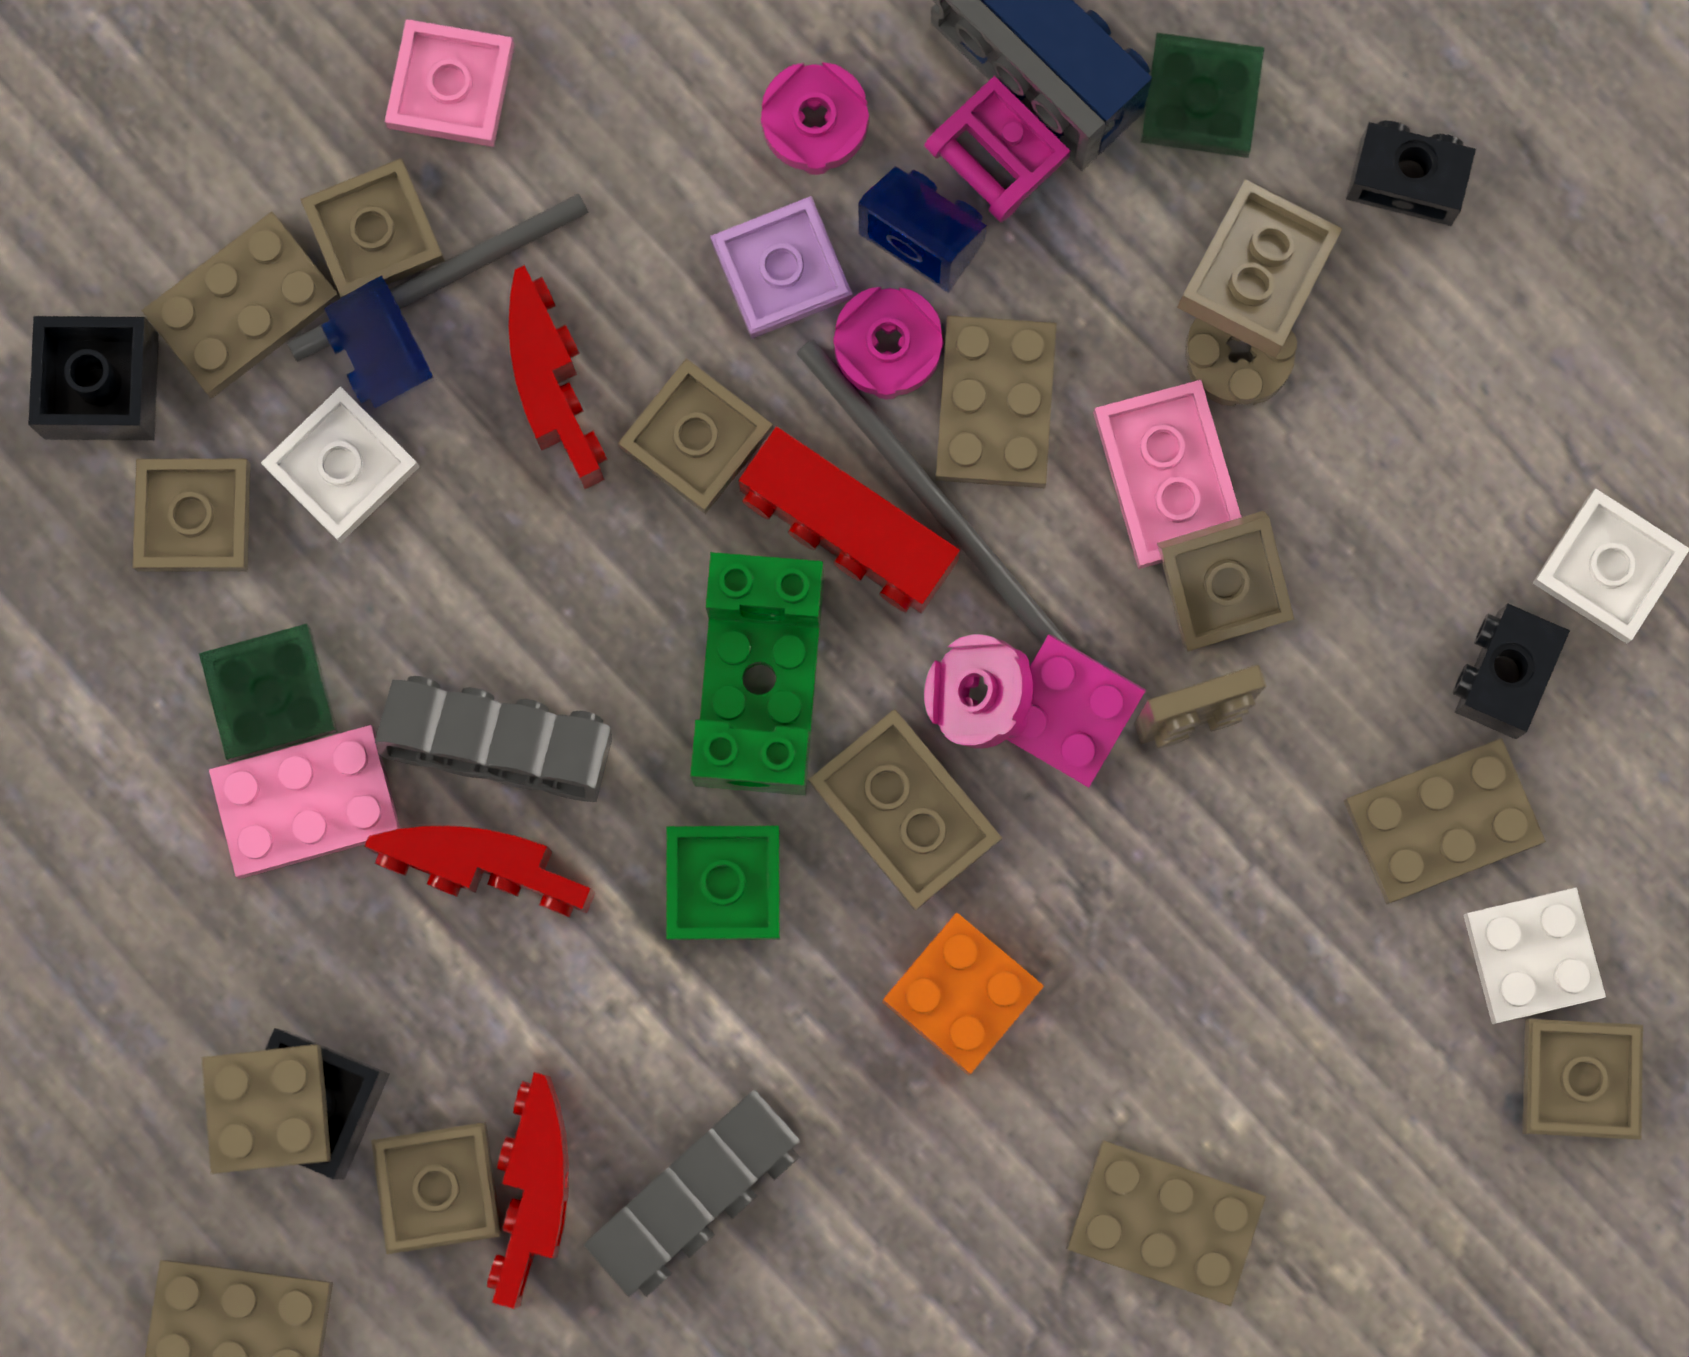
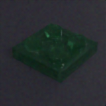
M1157 32L1150 71L1152 82L1145 106L1140 143L1248 158L1251 151L1265 48Z
M307 623L199 653L225 758L228 762H235L338 733L311 627Z

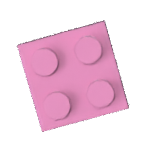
M406 19L385 117L387 128L494 147L514 50L513 38Z

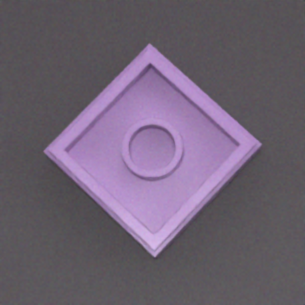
M811 196L710 236L751 339L852 299L851 289Z

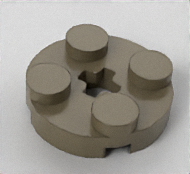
M1196 318L1186 339L1187 369L1192 382L1202 381L1206 397L1216 403L1227 406H1235L1236 404L1247 405L1250 403L1255 405L1272 398L1284 386L1292 372L1295 351L1297 349V339L1292 330L1276 358L1251 346L1250 352L1255 357L1254 360L1249 363L1242 358L1235 364L1228 358L1232 349L1227 343L1233 339L1237 342L1241 340Z

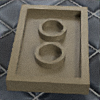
M1245 179L1177 308L1276 358L1342 228Z
M271 211L141 311L212 399L339 302L341 298Z
M947 315L935 481L1045 488L1057 323Z
M1259 664L1148 700L1134 723L1140 743L1144 744L1155 740L1158 749L1189 739L1188 734L1195 731L1194 727L1208 723L1210 731H1216L1241 722L1242 716L1249 713L1248 708L1256 705L1254 700L1266 687Z
M895 709L808 779V782L915 911L1002 840L1000 834Z
M1502 738L1344 800L1386 905L1546 842Z
M1102 1140L1066 1249L1231 1306L1266 1196Z
M160 1260L145 1357H322L333 1282L172 1260Z

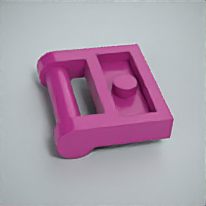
M993 76L950 116L924 144V147L935 158L942 156L991 205L988 211L1000 223L1010 217L1020 204L1070 157L1071 152L996 76ZM966 130L1016 179L1006 190L956 141Z

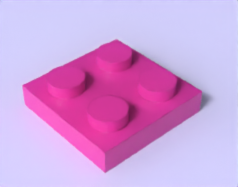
M1049 634L1029 667L1033 681V696L1027 714L1026 728L1019 736L1007 738L1006 740L1089 788L1146 689Z

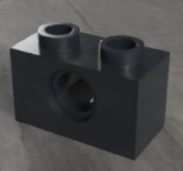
M1389 120L1380 121L1378 124L1369 122L1360 140L1346 200L1452 226L1462 209L1476 149L1463 146L1462 140L1451 135L1434 134L1431 137L1410 132L1408 126L1399 122ZM1411 160L1418 163L1424 171V177L1415 179L1406 176L1401 171L1399 162Z
M1508 603L1497 612L1496 616L1488 613L1474 641V644L1482 647L1474 666L1469 664L1464 666L1455 684L1453 694L1461 698L1454 713L1514 739H1518L1527 733L1570 630ZM1496 657H1508L1516 663L1519 669L1517 682H1505L1497 676L1494 669Z

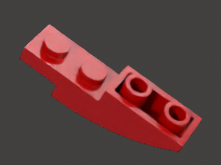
M525 265L514 270L509 302L510 355L516 386L524 412L541 451L562 442L584 489H587L604 480L598 464L608 459L593 430L583 435L575 416L584 411L570 382L559 386V383L577 375L571 358L580 353L566 324L556 329L548 310L556 307V304L544 279L540 277L532 281Z
M419 826L370 835L364 847L378 854L374 864L406 876L409 867L427 873L430 876L426 885L458 897L461 887L476 893L484 872L490 874L487 885L516 897L519 896L521 888L542 895L539 906L569 918L573 909L587 913L595 895L591 888L545 870L553 852L548 846L519 836L493 830L463 826Z
M536 1072L533 1074L531 1083L522 1081L513 1108V1114L521 1116L515 1138L506 1136L497 1164V1170L505 1171L502 1184L524 1190L521 1200L512 1198L509 1204L503 1231L511 1233L505 1256L496 1254L487 1281V1288L495 1290L492 1303L511 1309H516L521 1305L535 1254L551 1259L558 1257L565 1227L569 1195L567 1137L560 1103L551 1077Z

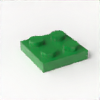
M666 826V939L780 940V827Z

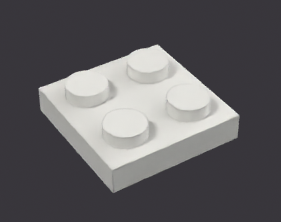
M341 386L261 462L340 543L420 467Z
M1595 488L1540 570L1533 584L1627 644L1636 635L1686 557L1689 548Z
M1577 887L1463 915L1492 1024L1606 998Z

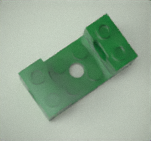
M710 552L705 607L709 621L700 720H695L690 777L695 787L806 796L824 587L823 561ZM756 665L769 667L776 676L774 687L762 695L749 692L743 684L745 673Z

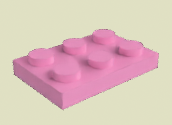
M1201 380L1094 409L1093 414L1138 569L1162 563L1157 545L1158 542L1241 518Z
M372 725L209 769L232 865L237 878L242 879L365 845L370 835L400 829L382 756L378 755L375 744V728Z

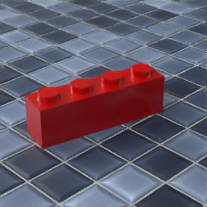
M777 426L738 479L740 491L746 495L742 502L748 508L767 520L773 514L791 525L788 533L795 540L814 551L818 545L822 546L837 556L833 562L837 568L857 581H861L864 576L868 577L882 587L879 595L884 600L905 613L912 607L922 614L959 561L960 549Z

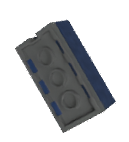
M933 0L936 4L931 8V24L988 80L996 76L1071 151L1069 159L1081 171L1143 114L1152 82V77L1149 75L1150 68L1135 50L1131 48L1124 50L1110 37L1111 30L1109 26L1093 10L1085 12L1073 0Z

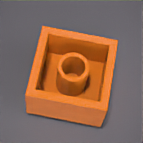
M956 912L884 997L883 1004L969 1076L1042 990L1044 985Z

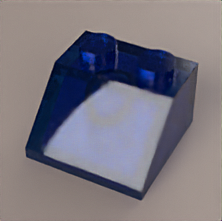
M895 166L873 185L858 202L859 235L949 293L985 242L987 225L981 222L983 220L982 215L968 203L956 200L953 204L936 192L938 188L935 183L924 174L916 170H911L908 174Z
M382 275L324 308L330 320L321 324V327L335 354L345 350L355 370L347 373L346 376L361 404L371 400L375 409H379L436 381Z

